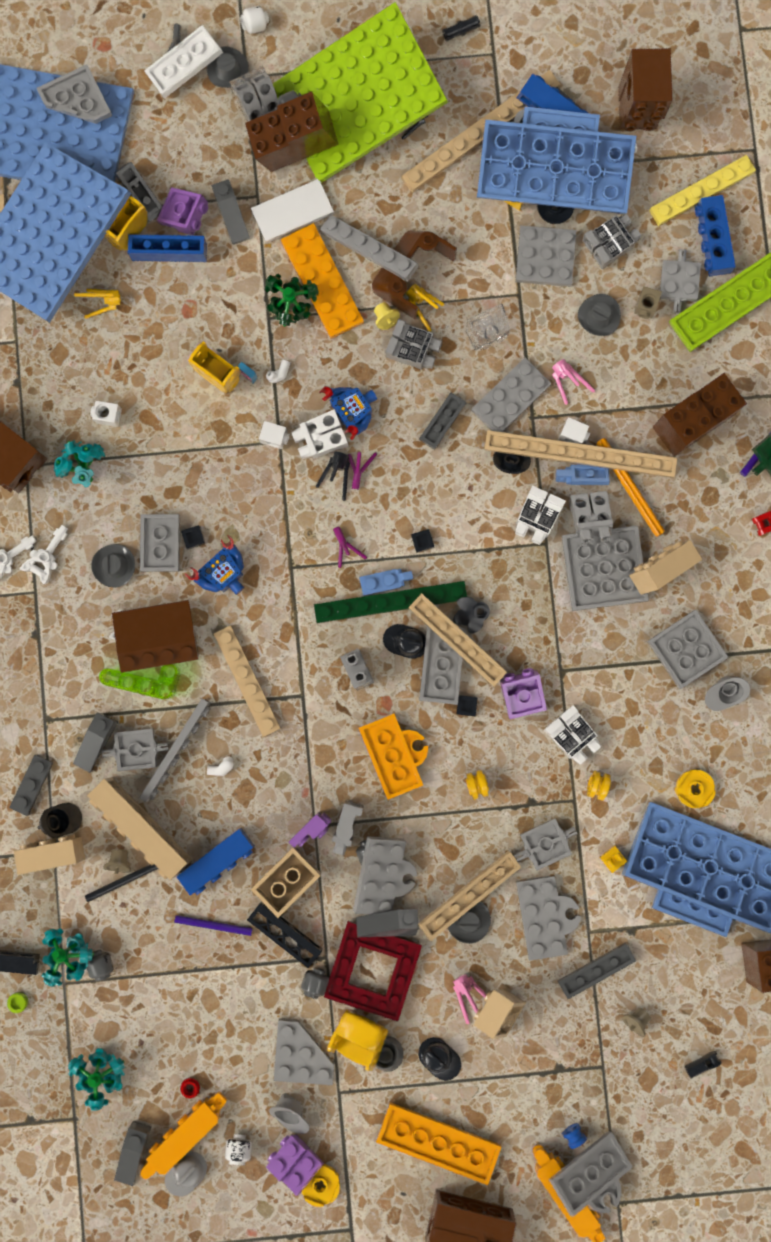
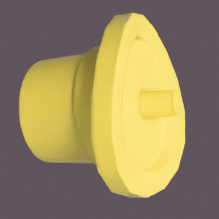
M386 302L380 303L374 309V313L378 318L376 325L381 330L392 328L400 318L399 311L391 309Z

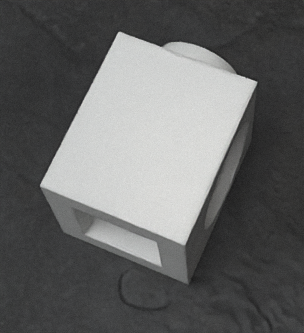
M95 401V406L91 408V417L96 424L119 427L122 409L118 404ZM104 410H109L108 416L101 417Z
M568 417L559 439L571 443H586L590 435L587 432L589 426Z
M264 421L259 436L260 443L282 449L283 445H287L289 440L287 428Z

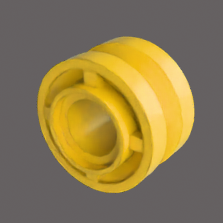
M482 770L476 771V775H473L471 772L467 773L466 783L473 800L478 799L479 794L483 797L489 796L487 779Z
M595 770L588 781L587 796L593 798L597 795L598 800L604 801L610 789L611 775L605 773L601 776L600 772Z

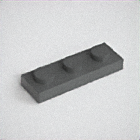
M450 392L419 440L435 450L466 405V402Z
M34 755L9 807L10 809L29 816L53 762Z

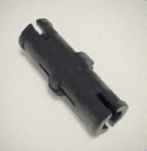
M475 15L464 21L459 20L457 24L442 29L445 41L460 35L464 36L467 32L481 26L480 20Z

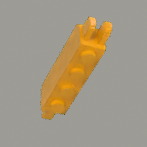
M220 1091L209 1099L207 1097L203 1101L199 1099L192 1106L191 1109L193 1111L189 1115L185 1113L177 1121L179 1125L174 1130L170 1128L162 1136L164 1139L159 1144L155 1142L148 1150L149 1155L146 1159L147 1162L140 1171L141 1178L146 1180L156 1172L166 1174L218 1123L220 1110L227 1102V1098Z
M535 1145L532 1152L537 1161L535 1165L537 1176L578 1236L582 1238L588 1237L592 1242L604 1241L606 1238L600 1228L599 1213L586 1206L575 1216H570L549 1181L553 1175L565 1166L559 1156L555 1157L552 1152L548 1154L542 1145Z

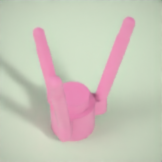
M565 359L560 360L552 367L554 370L552 376L556 380L566 405L568 400L560 377L562 379L569 377L576 386H579L577 378L592 393L595 392V389Z
M464 974L453 981L455 985L453 988L457 994L465 1022L469 1024L468 1014L461 993L467 996L475 1013H477L478 1007L469 993L472 990L471 985L484 998L486 993L475 983L472 976L468 978L467 974Z

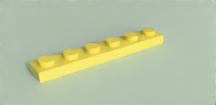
M745 155L656 204L649 211L657 225L660 226L696 206L701 198L714 196L754 174L756 169L748 156Z

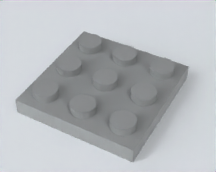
M521 225L515 282L571 287L576 230Z
M693 610L647 641L679 689H682L728 658L697 610Z

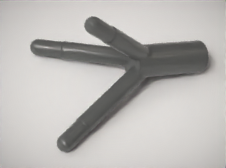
M180 24L173 25V41L167 52L181 42Z

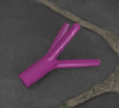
M361 452L357 453L356 466L352 455L348 454L354 472L352 489L359 490L361 474L377 456L376 452L373 453L361 469Z
M339 526L333 529L339 542V568L342 567L343 549L346 555H350L348 550L350 548L363 559H367L366 555L346 541Z

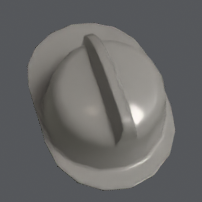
M724 676L706 692L705 704L713 711L727 709L743 702L749 696L750 686L743 678Z
M287 1093L282 1094L276 1106L269 1110V1113L288 1130L298 1134L308 1133L310 1128L309 1124L302 1117V1104Z
M188 1152L165 1175L167 1190L174 1196L179 1197L191 1193L206 1175L207 1164L204 1157L197 1152Z

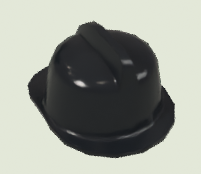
M395 624L387 628L383 634L384 646L391 653L411 659L424 655L426 635L422 631L406 625Z
M72 803L52 806L44 810L37 828L41 829L49 837L59 838L79 829L82 823V813Z
M432 1037L426 1039L420 1045L418 1052L419 1060L436 1078L448 1081L459 1074L461 1070L460 1057L443 1040Z

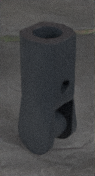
M711 1051L684 1066L690 1079L722 1064L721 1060H718L716 1056V1051ZM710 1060L711 1063L706 1065L705 1061Z

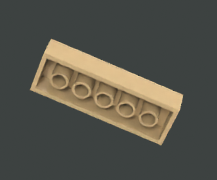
M113 777L104 778L87 795L90 798V804L104 812L103 817L108 822H113L118 827L117 831L123 837L127 836L131 840L130 844L137 851L141 850L145 854L144 858L149 864H155L159 868L158 873L164 879H173L193 860Z

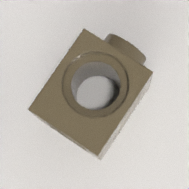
M644 286L640 292L634 313L638 314L640 318L652 319L656 313L662 291ZM643 302H649L651 307H646Z

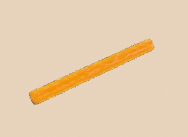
M602 438L596 443L599 447L612 448L606 438ZM612 469L656 537L665 532L664 528L628 472Z

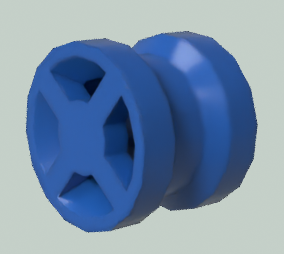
M578 1123L568 1126L562 1132L563 1137L568 1140L570 1149L578 1148L587 1140L585 1134L581 1133V1127Z

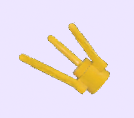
M417 284L412 285L406 293L410 298L408 301L416 305V302L420 304L423 300L436 309L439 308L436 303L441 306L445 305ZM418 308L420 320L426 329L431 332L430 326Z
M87 288L86 291L92 293H74L75 297H104V303L109 305L84 315L85 319L109 310H117L116 305H121L119 290Z

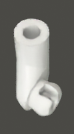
M282 360L279 370L267 372V380L271 383L284 380L291 363Z
M229 756L224 757L223 762L219 766L208 765L207 775L225 776L233 769V758Z

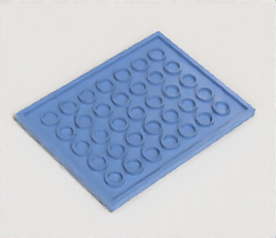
M0 64V177L22 180L46 142L115 182L116 175L114 172L118 170L134 96L133 88L96 82L112 116L95 124L46 108L37 88L62 75Z
M45 142L0 213V292L50 323L106 235V231L109 230L132 193Z

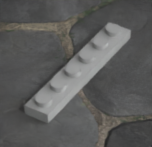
M332 215L328 217L320 228L322 234L407 282L419 267L415 261Z
M202 698L141 794L140 799L144 802H149L150 799L154 800L159 793L157 788L160 783L164 784L170 775L167 773L170 767H175L178 763L180 751H185L190 743L188 739L192 733L195 734L201 725L199 721L202 716L205 718L211 710L209 707L211 703L206 699Z

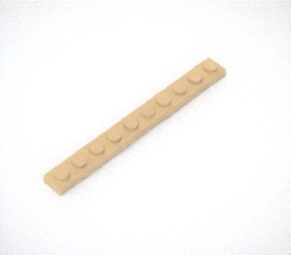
M550 70L541 75L545 83L550 87L560 88V82ZM520 91L403 174L401 179L409 190L414 193L482 144L485 120L514 121L516 114L527 107L516 98Z
M487 430L484 449L486 451L670 478L675 477L677 458L489 430Z

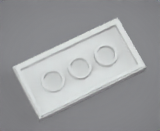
M202 25L144 71L165 99L220 56L223 51Z
M318 179L251 208L266 243L334 214L332 206Z

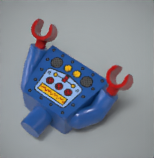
M325 386L319 391V393L326 394L322 398L323 401L331 398L330 405L346 427L345 434L348 432L352 434L351 440L367 429L372 419V408L369 404L377 400L373 390L362 395L358 388H330Z
M227 535L230 541L229 543H224L221 539L224 547L198 571L190 567L194 571L193 575L188 576L185 573V576L190 580H194L196 584L205 590L219 592L221 590L224 593L230 588L237 595L244 589V586L238 581L243 576L241 571L244 565L242 554L234 544L231 536Z

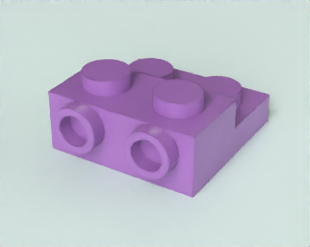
M171 187L157 222L161 225L175 228L178 232L194 236L195 231H198L201 227L200 220L202 215L208 211V201L201 194Z
M527 668L522 670V674L518 675L507 673L500 680L509 719L547 710L541 679L537 670Z
M318 812L289 843L293 848L297 844L301 847L309 838L307 834L313 839L317 836L321 838L329 830L327 826L332 820L327 814Z
M287 1135L280 1143L281 1149L278 1152H273L267 1159L269 1164L266 1168L279 1182L283 1181L298 1196L324 1162L298 1135H291L290 1137Z

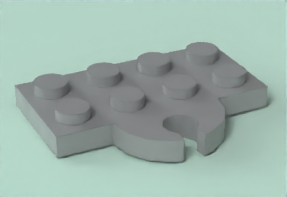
M367 836L353 908L355 914L370 915L393 911L395 897L409 893L416 883L413 880L402 881L406 874L417 876L415 867L407 859L403 858L406 846L404 839Z
M555 876L516 881L529 961L568 955L565 935L573 932L578 927L581 916L576 915L574 918L569 919L565 916V912L568 908L580 909L577 903L566 895H558Z
M608 1131L553 1175L549 1181L570 1216H575L586 1206L598 1213H609L611 1210L604 1204V1197L608 1194L611 1198V1204L616 1207L618 1206L621 1199V1185L618 1179L628 1172L632 1165L613 1133Z

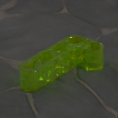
M174 664L164 665L161 667L158 680L106 668L100 672L99 680L106 686L158 699L170 700L176 693L180 669ZM173 667L175 674L173 677L168 678L166 671L168 668ZM111 674V676L118 677V681L109 680L106 676ZM127 677L132 678V685L130 687H126L124 684V680ZM146 681L151 683V689L148 692L143 690V684ZM164 686H168L170 693L164 697L161 689Z

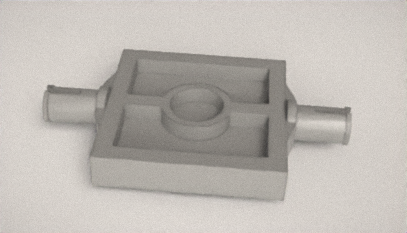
M685 249L679 250L678 260H663L660 282V291L662 293L660 299L674 302L673 313H676V311L681 313L682 302H697L701 263L686 261L687 250Z
M154 729L114 733L115 743L113 749H102V753L110 752L102 754V757L114 756L117 762V771L157 767V751H169V747L161 748L162 746H169L168 742L157 744L154 737Z
M551 819L521 833L520 837L524 843V850L514 854L517 862L528 857L535 869L540 870L572 855L567 839L577 835V831H575V827L563 831L556 819Z

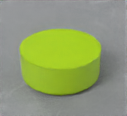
M22 992L12 994L7 1000V1007L13 1013H20L28 1006V998Z

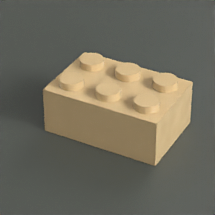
M680 540L674 544H669L662 549L663 552L652 555L648 558V562L641 563L633 568L635 571L629 576L641 595L660 589L702 560L691 540L686 542Z
M75 834L58 838L59 841H56V838L40 841L39 845H37V842L20 845L19 850L13 851L17 875L75 864L86 860L82 837L75 838Z
M295 846L251 888V891L279 918L322 873Z
M507 989L489 991L484 999L486 1004L474 1016L476 1021L473 1026L492 1039L507 1037L526 1002Z

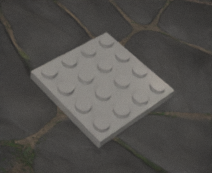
M638 526L612 529L611 539L606 542L600 541L599 535H593V542L590 544H582L580 537H577L576 533L561 536L572 611L649 601L648 593L641 595L629 576L635 571L634 567L643 563Z

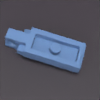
M570 465L565 470L557 469L555 474L556 482H566L569 485H609L610 483L609 469L602 467Z
M393 569L359 577L363 596L395 590L405 586V581L413 580L412 571L402 573L401 569Z

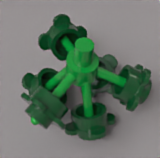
M280 274L267 277L264 291L266 293L269 291L273 293L281 291L283 298L271 297L270 304L266 306L268 312L276 315L274 319L279 320V324L286 327L300 319H308L311 316L309 312L311 305L304 302L298 303L296 297L304 294L306 299H312L313 302L317 301L316 296L319 292L315 283L307 280V284L301 286L299 279L292 277L290 282L283 284ZM290 303L294 304L293 313L295 316L289 314Z

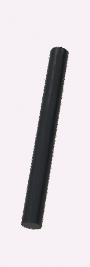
M149 864L85 895V899L87 902H90L159 868L155 864Z

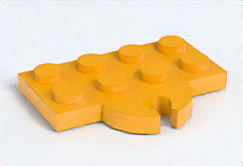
M395 714L359 727L387 800L423 786L416 767L426 759L428 745L424 746L420 751H415L412 748V743L415 740L422 741L425 739L423 735L412 730L401 731Z

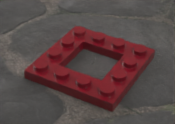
M348 920L324 998L399 1022L422 944L398 936L357 937L356 923ZM360 946L397 958L386 995L349 983Z

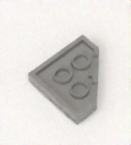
M87 64L37 88L44 105L48 109L95 124L112 116Z
M279 1019L274 1081L333 1085L334 1062L324 1053L319 1044L308 1034L298 1020Z

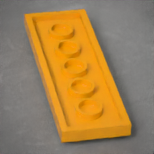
M313 223L280 239L302 284H307V280H311L312 283L317 285L319 292L316 296L317 301L313 302L312 299L310 300L330 339L363 324L364 320L315 224Z
M391 1102L376 1139V1143L485 1185L489 1184L501 1150V1144Z

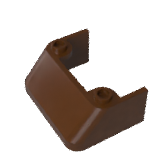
M417 230L405 232L394 248L395 251L409 259H412L418 248L424 251L435 250L453 262L456 259L457 247L433 232ZM381 268L372 282L374 294L416 320L418 307L403 298L407 290L405 281L388 270Z

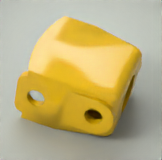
M130 195L113 224L106 231V239L116 249L120 251L128 250V235H140L146 227L147 211L145 206Z
M204 341L190 355L188 362L192 368L224 393L231 392L237 386L240 380L239 367L232 366L213 352Z
M346 1010L331 1037L327 1051L335 1052L337 1050L346 1058L366 1066V1071H372L380 1057L388 1029L360 1014Z

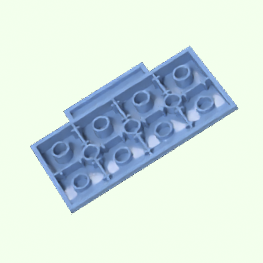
M534 107L524 108L523 124L485 120L477 198L627 214L636 136L598 132L600 119L598 114Z
M649 802L629 852L622 876L658 889L651 908L723 937H727L733 919L761 931L771 933V849Z

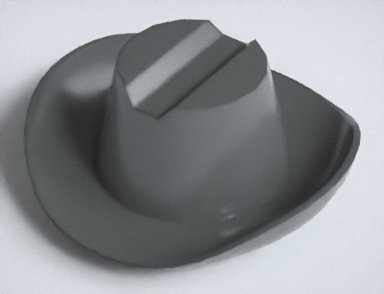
M228 46L220 47L223 53L207 65V74L215 86L232 88L245 80L249 73V64L244 55L238 50Z
M607 294L593 295L586 299L579 308L578 320L581 326L592 335H610L620 324L621 311L619 304L613 297Z
M118 544L107 545L98 550L93 556L91 562L92 573L101 584L107 587H121L128 583L133 576L135 570L134 556L125 546Z
M480 901L451 924L448 930L456 940L462 943H476L485 937L490 928V912L486 905Z

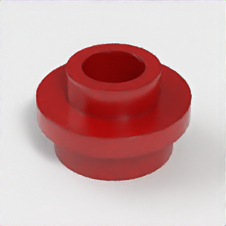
M186 1078L180 1086L181 1094L188 1099L196 1097L200 1091L199 1082L195 1078ZM187 1085H193L194 1090H188Z

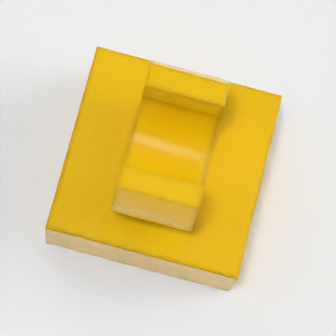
M615 845L599 857L611 873H614L627 862Z

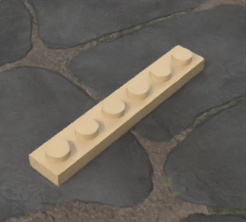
M423 594L408 607L493 687L507 673Z
M230 625L214 633L262 736L265 737L280 730L281 727L232 626Z
M507 851L418 923L419 927L426 937L432 941L518 871L521 866L512 853Z

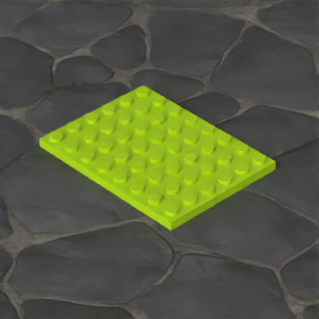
M396 2L273 83L278 99L281 95L292 90L301 93V95L312 91L329 110L339 145L306 158L316 179L321 183L448 103Z

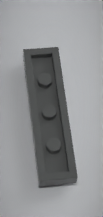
M623 943L559 979L558 983L569 1000L636 962L628 945Z

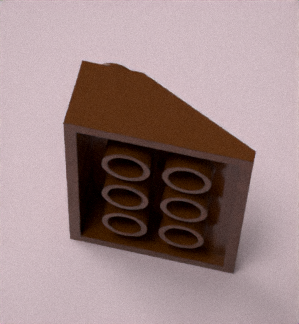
M189 600L112 613L121 673L199 659Z

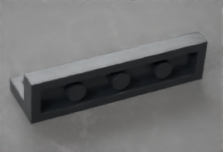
M262 901L247 919L248 922L307 968L310 967L323 950V948L282 916L277 918ZM259 912L266 918L267 923L259 924L253 918ZM270 925H275L282 930V935L274 936L270 931ZM285 937H291L296 941L297 947L289 948L286 945ZM300 949H306L313 955L308 962L301 957Z
M0 950V972L37 975L40 954Z

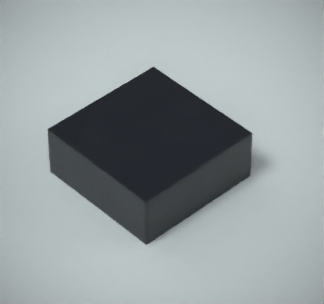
M199 525L181 531L187 550L206 544Z
M429 529L411 534L416 553L435 547Z
M459 695L456 714L476 717L478 698Z

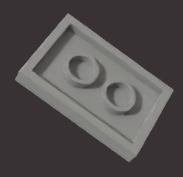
M141 514L140 572H179L180 515Z

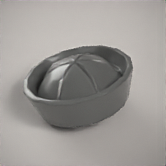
M386 1036L380 1057L375 1066L378 1070L391 1072L401 1065L404 1053L401 1043L396 1038Z

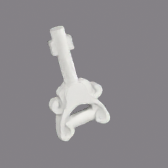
M63 525L59 529L56 528L53 533L55 536L47 549L32 550L30 552L31 558L22 564L20 570L25 572L31 571L40 577L44 585L48 584L51 570H56L58 564L54 562L56 559L52 553L61 540L64 541L68 535L66 534L68 528ZM36 562L42 563L45 566V570L34 564Z
M33 535L29 538L26 536L20 540L22 543L8 552L3 549L0 550V579L4 573L10 574L12 572L11 566L13 565L12 558L25 549L29 550L34 547L33 544L37 540Z

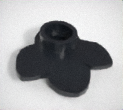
M472 597L458 599L456 602L460 610L455 614L453 622L458 625H468L470 634L478 632L483 626V621L490 614L488 605L484 602H476ZM482 608L483 613L477 614V610Z

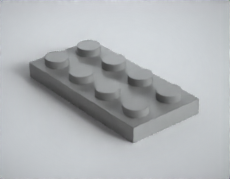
M524 358L471 411L491 431L503 432L552 383Z
M428 626L419 701L458 705L463 658ZM460 628L465 633L466 628Z

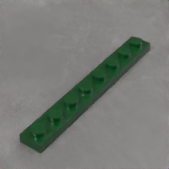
M465 581L314 604L316 623L408 610V607L421 594L434 605L453 603L462 597H467Z

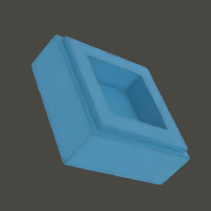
M241 362L237 366L240 369V373L254 384L257 380L256 373Z

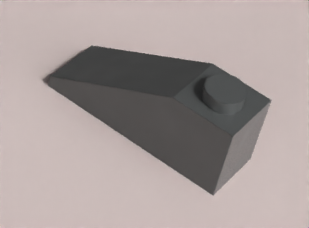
M128 162L114 172L123 187L132 193L131 196L145 206L147 219L151 222L158 217L162 206L133 163Z
M229 179L211 185L232 245L250 239Z
M97 712L87 729L73 764L91 773L118 721Z
M393 910L356 917L357 937L415 936L419 930L418 910Z
M132 1121L122 1146L114 1181L130 1186L134 1185L151 1126Z

